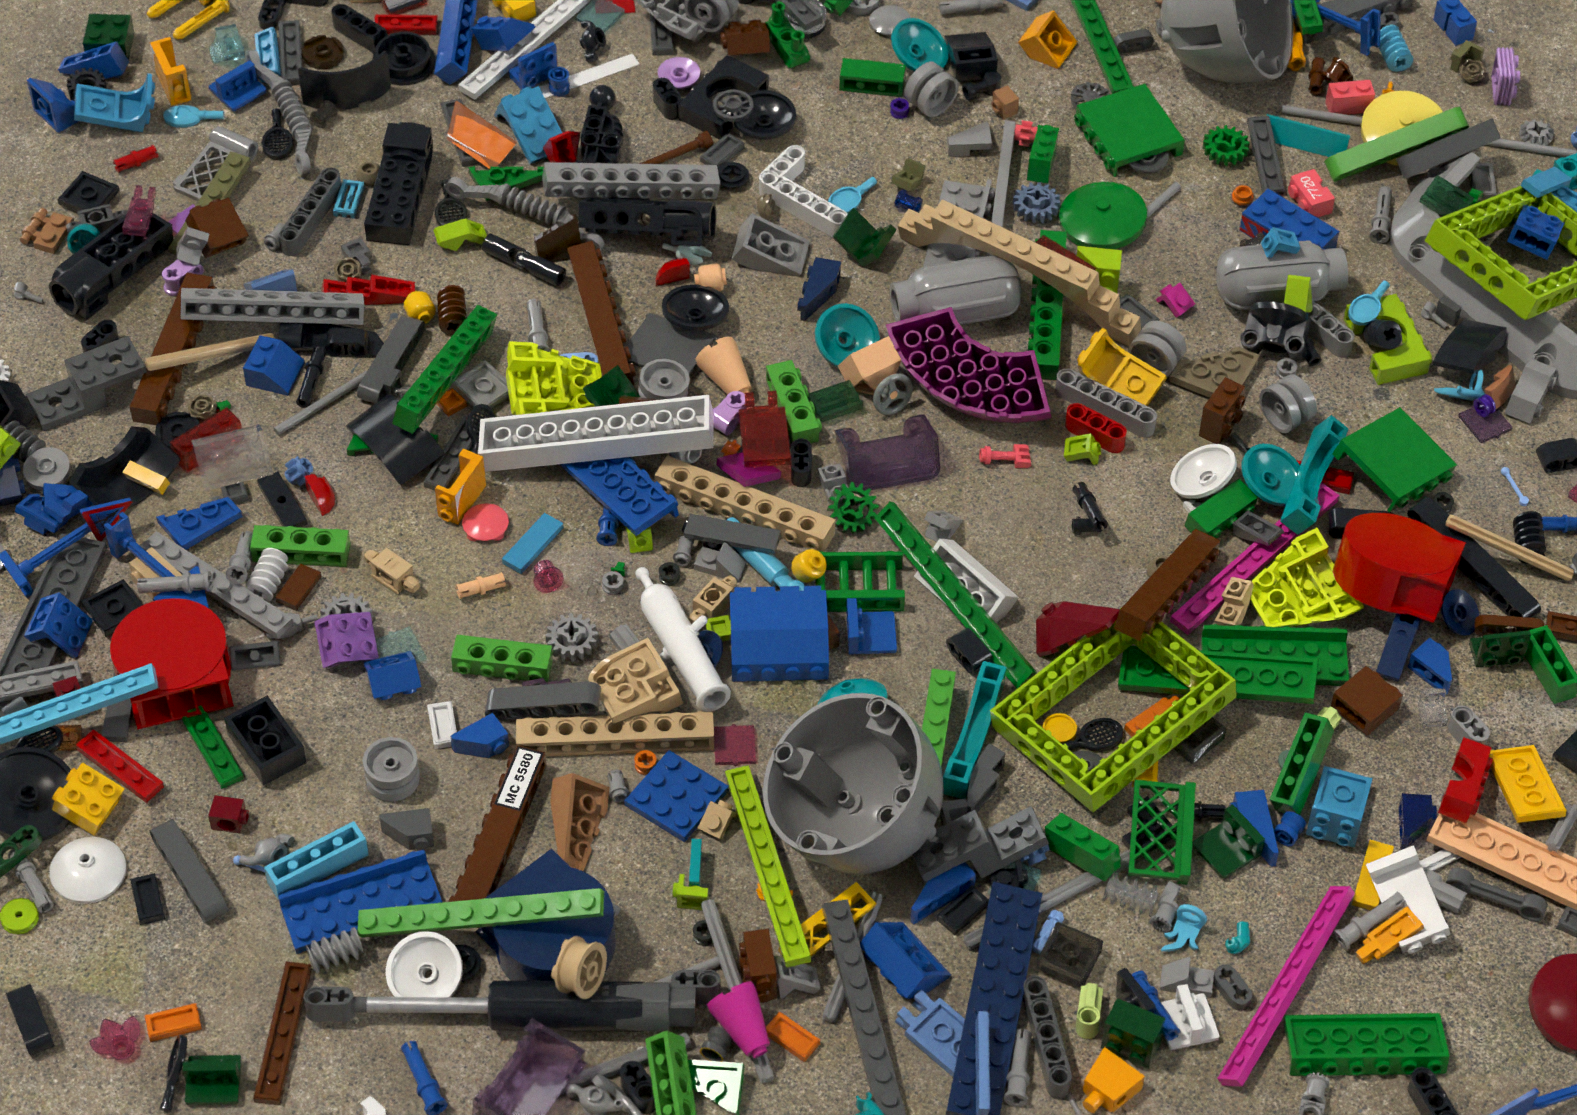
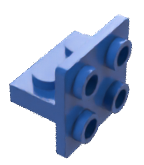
M250 60L217 78L214 83L209 85V90L232 111H236L267 93L266 87L257 80L255 64Z

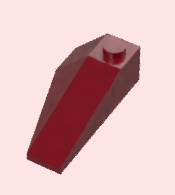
M1066 601L1048 603L1042 608V614L1036 619V654L1041 657L1056 653L1060 650L1059 646L1067 643L1071 646L1083 636L1089 638L1109 629L1117 620L1120 609Z

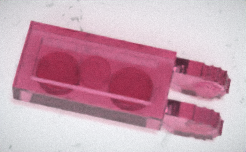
M136 185L134 198L132 197L122 227L123 234L146 235L154 209L155 187H150L147 199L141 198L143 195L142 186Z

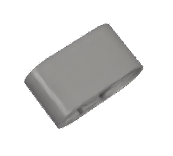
M1457 706L1453 709L1448 724V730L1460 744L1463 737L1487 745L1490 731L1469 707Z

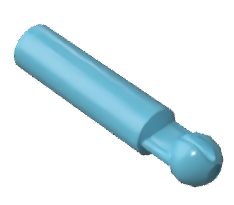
M735 517L727 519L728 521L740 523ZM731 546L772 586H799V591H804V583L799 580H793L788 575L789 569L774 554Z

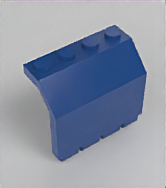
M821 585L804 586V591H799V586H780V591H775V587H756V592H751V587H734V592H730L732 682L829 679L826 590H821Z

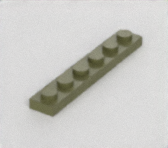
M230 151L196 206L201 205L203 207L209 205L215 199L220 198L223 200L229 198L250 166V157ZM186 222L169 246L171 254L177 255V244L188 228Z

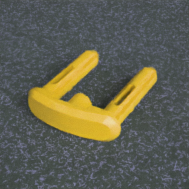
M160 0L149 8L147 16L149 18H157L182 0ZM199 0V2H200L202 5H205V4H207L208 2L211 1V0ZM213 0L215 3L176 28L173 33L174 39H183L220 13H228L230 9L229 1Z

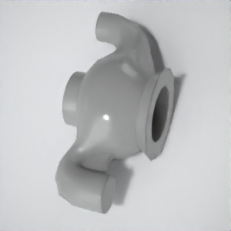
M282 833L277 835L276 838L260 840L255 846V855L252 857L242 855L239 862L248 866L269 865L287 855V847L284 844L292 845L294 837Z
M569 1084L566 1087L567 1097L573 1098L578 1095L586 1115H604L606 1112L619 1111L623 1107L621 1099L613 1101L605 1090L597 1086L581 1088L578 1085Z

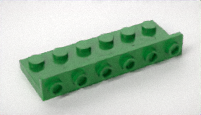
M1217 624L1203 626L1201 634V650L1316 658L1318 659L1316 685L1342 686L1349 680L1346 645L1347 629L1293 628L1289 626H1223Z
M1440 1013L1284 1015V1028L1290 1056L1289 1073L1291 1076H1307L1309 1074L1313 1075V1073L1316 1075L1319 1073V1076L1321 1074L1327 1076L1411 1075L1419 1067L1428 1068L1434 1074H1445L1447 1072L1450 1056Z

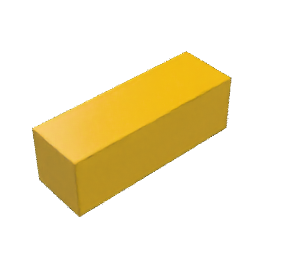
M131 460L123 471L126 478L161 495L164 494L170 484L166 477Z

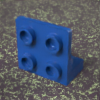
M551 42L518 58V66L508 70L509 77L521 90L529 86L533 87L547 80L550 69L558 67L556 44Z
M59 592L40 599L24 637L30 642L47 637L70 657L76 658L79 655L93 619Z
M847 598L846 619L849 654L896 653L894 612H862V608H857V598Z

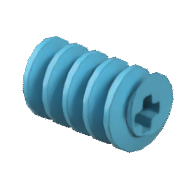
M1388 25L1380 30V47L1378 48L1388 69L1394 72L1408 69L1414 59L1399 28L1396 25Z

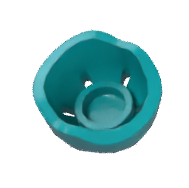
M90 224L75 226L67 236L70 252L75 254L100 235V231Z

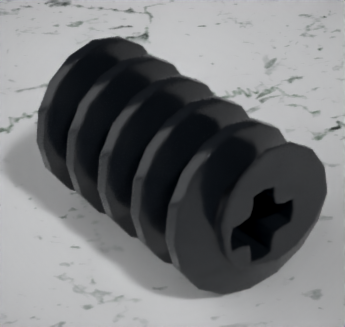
M1375 319L1364 327V339L1371 347L1393 349L1402 342L1401 329L1394 321Z
M1527 511L1517 515L1513 520L1515 543L1545 556L1546 545L1542 515L1536 511Z

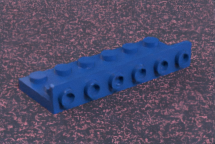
M631 457L559 464L635 536L668 513L674 518L679 516L676 498L672 494L668 495L659 482L652 481L647 471L644 469L640 470Z
M425 850L412 851L405 856L387 859L370 867H361L357 871L339 874L332 879L314 882L297 890H288L278 896L280 909L296 954L307 951L306 945L311 949V941L313 940L321 946L322 937H325L330 943L332 934H336L340 939L341 931L343 930L349 936L352 927H355L358 931L359 910L443 903L428 865Z

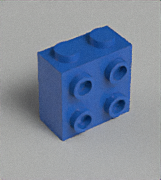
M1524 205L1507 242L1548 260L1565 222L1560 221L1556 216L1540 212L1534 206Z

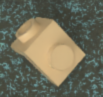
M719 800L718 803L710 801L698 829L722 839L732 817H737V813L732 811L733 805Z

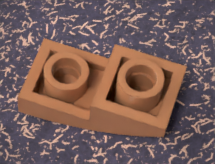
M1511 365L1495 374V382L1485 388V394L1494 400L1496 409L1511 396L1515 389L1516 383L1513 366Z

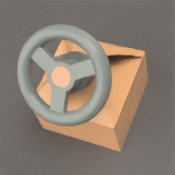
M889 336L850 354L838 365L849 389L874 395V407L883 415H892L901 411L911 399L913 392L912 382L906 375L896 374L901 358ZM895 381H903L906 391H899L896 388ZM902 399L896 406L886 408L892 401Z

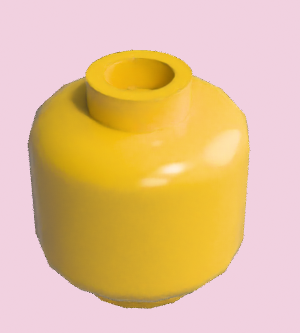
M414 291L404 301L403 306L408 317L422 320L425 324L436 314L435 305L430 295L426 292Z
M808 549L794 557L791 569L799 581L808 583L824 575L827 563L825 557L818 550Z

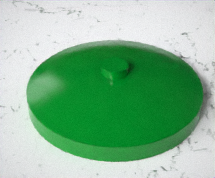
M1094 182L1075 189L1064 199L1059 211L1060 227L1062 231L1067 232V238L1078 246L1118 249L1132 243L1142 234L1147 223V207L1143 198L1126 185L1115 182Z

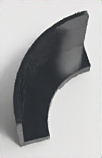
M384 51L372 61L345 71L322 72L303 67L298 69L302 103L315 109L328 110V107H342V110L358 108V104L369 100L373 102L391 89L388 55Z
M388 394L348 423L346 427L355 433L374 452L397 483L403 485L442 456L444 451L428 430L424 431L421 427H418L412 434L392 424L399 400L393 395Z
M131 426L125 437L112 449L114 452L106 459L102 456L90 462L79 463L69 483L77 490L85 493L88 496V500L94 505L130 498L132 504L128 507L129 509L155 492L126 478L123 471L131 460L168 479L181 461V457L148 428Z

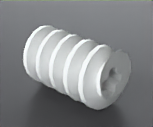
M264 549L257 562L258 564H256L250 579L246 583L247 589L265 601H271L274 597L273 594L277 591V586L281 583L280 579H283L284 572L288 569L286 563L288 561L287 555L278 549Z

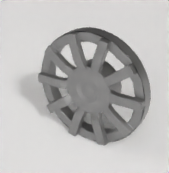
M1086 82L1076 85L1073 89L1071 104L1076 109L1079 102L1085 103L1103 97L1100 96L1102 94L1107 96L1110 93L1100 83ZM1074 96H1079L1082 98L1075 100Z
M726 90L715 97L713 110L715 115L725 122L735 121L737 123L740 120L747 119L752 113L753 100L743 91ZM720 101L725 105H717V103Z

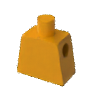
M1104 1047L1084 1080L1083 1092L1087 1097L1082 1104L1091 1113H1095L1100 1106L1109 1112H1114L1142 1090L1145 1076Z

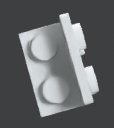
M1185 984L1177 986L1175 999L1161 1002L1172 1020L1181 1030L1177 1038L1170 1041L1166 1039L1170 1050L1219 1040V1033L1205 994L1195 995L1190 993L1188 985Z

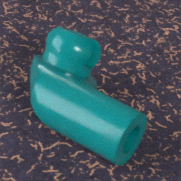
M1246 921L1238 922L1236 925L1237 936L1232 937V940L1228 938L1225 941V947L1229 953L1238 954L1250 945L1249 923Z

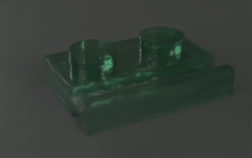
M1437 175L1421 196L1419 202L1441 216H1446L1471 206L1475 198Z
M850 380L808 393V400L813 402L815 413L820 417L821 423L863 409V402L860 401L859 395Z

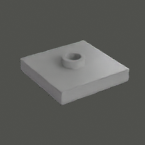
M486 360L458 377L451 385L473 407L479 404H486L493 408L509 397L506 378Z

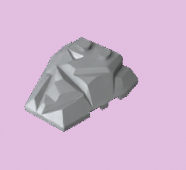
M635 0L666 28L685 38L698 42L708 33L699 29L698 23L687 17L684 9L685 0Z

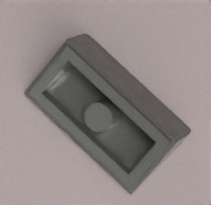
M278 641L229 647L232 671L281 665Z

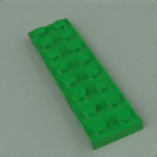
M1131 645L1123 651L1118 690L1183 695L1190 692V688L1137 646ZM1198 650L1236 680L1237 699L1314 704L1318 673V659Z

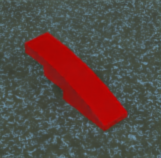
M372 274L370 280L347 277L346 282L323 279L322 292L362 293L364 305L404 303L407 296L415 291V282Z

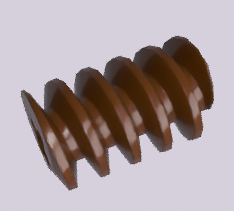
M458 285L445 286L437 294L439 328L448 335H453L467 318L465 291Z

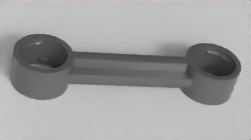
M1462 868L1451 869L1446 880L1447 884L1467 894L1471 893L1519 910V914L1524 919L1532 922L1543 920L1548 906L1547 901L1538 895L1526 894L1524 897L1475 880L1469 871Z

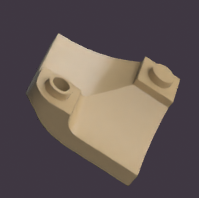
M649 638L605 658L594 667L588 678L589 682H595L601 686L600 702L614 724L639 714L660 712L663 714L683 704L680 691L670 677L667 667Z

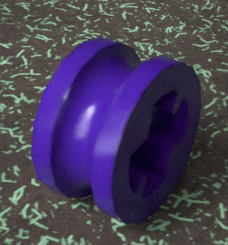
M903 98L892 100L890 104L891 116L896 119L906 118L909 115V102Z
M1484 394L1474 400L1475 411L1481 417H1487L1496 411L1495 402L1489 395Z

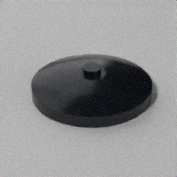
M33 747L14 748L0 754L1 836L8 839L23 826L33 825L40 832L42 841L56 836L69 825L71 821L52 810L54 804L52 797L59 786L64 788L67 784L66 777L71 771L62 759L46 750ZM28 835L26 839L30 841L32 836Z

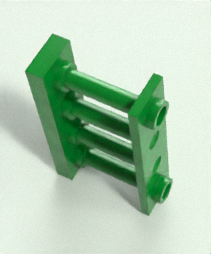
M819 551L825 557L827 563L826 570H839L840 590H826L827 612H846L847 598H857V608H862V612H904L905 590H897L896 570H902L903 552ZM848 570H863V590H849ZM872 570H886L887 590H873ZM824 573V575L815 580L816 586L821 585V590H825Z

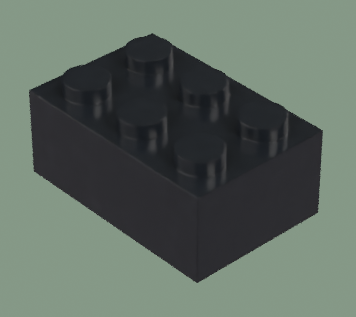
M268 695L224 717L228 736L263 786L307 763L304 746Z

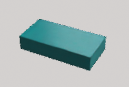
M692 838L689 887L700 886L702 839Z

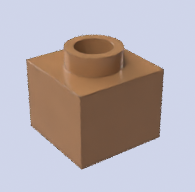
M1008 85L993 91L991 106L995 113H998L1003 120L1018 114L1019 98Z

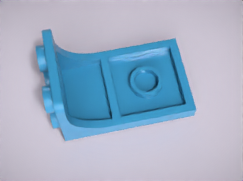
M147 73L145 83L139 89L129 92L77 84L75 89L74 120L143 132L145 124H149L151 112H149V109L153 110L155 97L151 96L155 90L152 74Z
M531 86L526 87L520 91V94L515 96L512 94L506 95L501 99L494 113L496 118L504 116L508 121L529 164L547 158L543 149L549 138L562 133L539 86L534 88Z
M1324 766L1312 806L1306 835L1319 840L1332 841L1341 846L1355 848L1372 778Z

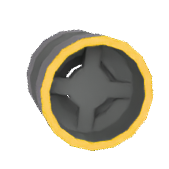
M714 1026L711 1027L707 1035L708 1040L702 1044L700 1053L709 1061L723 1062L727 1055L726 1049L730 1048L734 1040L724 1028Z

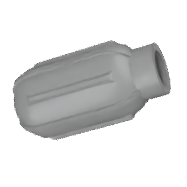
M1298 241L1301 248L1297 254L1277 250L1272 258L1266 257L1262 245L1230 248L1224 251L1218 258L1216 267L1217 290L1222 300L1230 307L1248 310L1256 302L1284 303L1288 275L1311 277L1312 302H1318L1328 292L1346 289L1348 284V264L1345 252L1342 248L1322 249L1311 241Z
M994 255L924 266L915 270L908 280L890 284L892 312L896 322L952 307L960 325L1004 318L1017 311L1021 303L1020 277L1016 267L1011 262Z

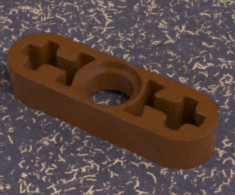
M1484 614L1475 618L1474 625L1475 633L1483 637L1484 635L1528 631L1544 626V622L1538 618Z

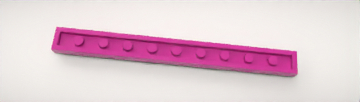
M1323 483L1320 484L1318 491V502L1321 508L1317 520L1334 506L1340 497L1339 494ZM1280 520L1277 521L1274 525L1284 530L1282 535L1269 546L1257 542L1250 545L1172 614L1170 622L1189 635L1224 604L1225 601L1222 598V594L1231 577L1251 580L1303 532L1297 535L1281 523Z
M1330 886L1217 1079L1222 1086L1242 1087L1352 900L1355 892L1351 886Z

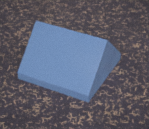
M284 269L244 283L246 290L297 291L293 269Z

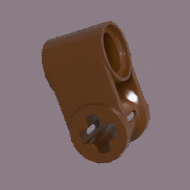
M1333 57L1332 64L1326 72L1323 71L1321 74L1328 83L1353 81L1354 78L1349 66L1337 57Z

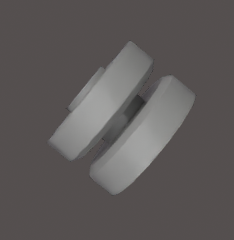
M685 0L684 9L687 17L698 23L699 29L706 32H716L736 13L739 0Z
M928 62L920 66L911 75L906 84L904 96L912 105L918 107L922 113L932 118L943 113L952 104L957 95L959 83L956 78L945 72L937 63Z
M1162 321L1146 323L1128 348L1130 354L1164 373L1167 377L1187 351L1183 336L1177 329Z
M655 359L648 362L641 369L638 393L641 398L661 400L688 397L689 373L683 365L674 360Z
M1289 374L1277 381V383H1273L1261 390L1259 395L1260 406L1264 416L1281 433L1290 432L1300 424L1315 417L1317 412V404L1309 386L1300 377Z
M396 737L382 738L372 743L364 752L362 762L368 790L374 797L382 801L394 802L403 800L413 794L419 785L420 772L416 750L408 741Z

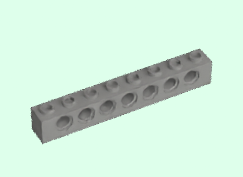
M545 162L542 176L545 197L717 199L720 187L717 165Z
M181 288V319L363 325L364 297L362 293Z

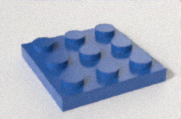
M668 750L624 800V804L629 809L685 843L698 828L710 801L718 803L719 800H722L729 792V786Z

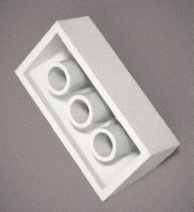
M939 539L933 548L995 623L1003 619L1019 597L954 540ZM917 571L914 577L945 603L921 573Z

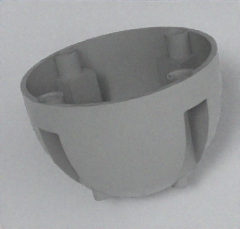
M1162 0V40L1165 43L1168 42L1172 51L1181 62L1196 73L1215 81L1242 84L1276 79L1285 71L1289 63L1293 43L1291 0Z
M852 693L837 696L816 705L799 717L787 729L769 759L764 777L763 801L768 820L776 833L796 852L809 861L826 865L841 873H874L894 867L908 859L927 839H932L936 835L934 824L940 815L943 802V776L940 761L930 739L899 705L882 696Z

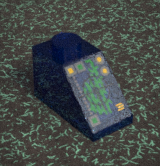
M1402 793L1398 805L1400 849H1406L1429 830L1431 821L1436 820L1437 806L1432 805V795Z

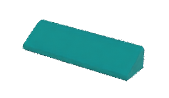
M1267 114L1270 118L1276 144L1326 157L1348 149L1351 135Z

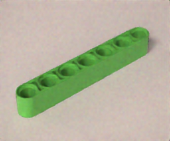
M1455 107L1328 157L1324 163L1334 182L1468 129L1469 124L1461 107Z

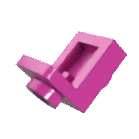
M1181 283L1173 287L1171 284L1160 290L1162 295L1156 299L1158 303L1164 300L1176 318L1195 305V302Z

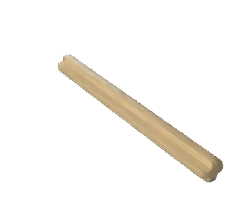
M272 333L261 334L262 336L274 338ZM260 335L146 358L145 365L148 371L250 351Z
M1449 515L1445 525L1451 529L1567 581L1572 579L1574 570L1455 515Z

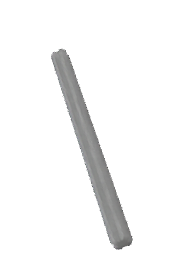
M1130 850L1120 854L1121 867L1112 875L1129 866ZM1085 872L1042 895L1039 914L1102 880L1089 872ZM983 927L964 936L963 942L969 950L980 945Z
M709 899L702 902L701 908L729 991L731 992L730 988L742 984V980L715 901ZM765 1053L758 1058H753L752 1056L760 1082L767 1083L772 1081L774 1074L767 1054Z

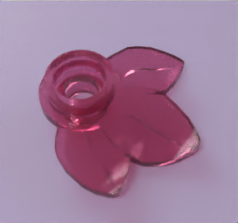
M134 1016L124 1021L122 1026L112 1020L103 1019L100 1027V1036L89 1040L91 1048L100 1055H111L116 1060L130 1058L135 1052L134 1042L140 1035L139 1022ZM121 1047H126L124 1050H118Z

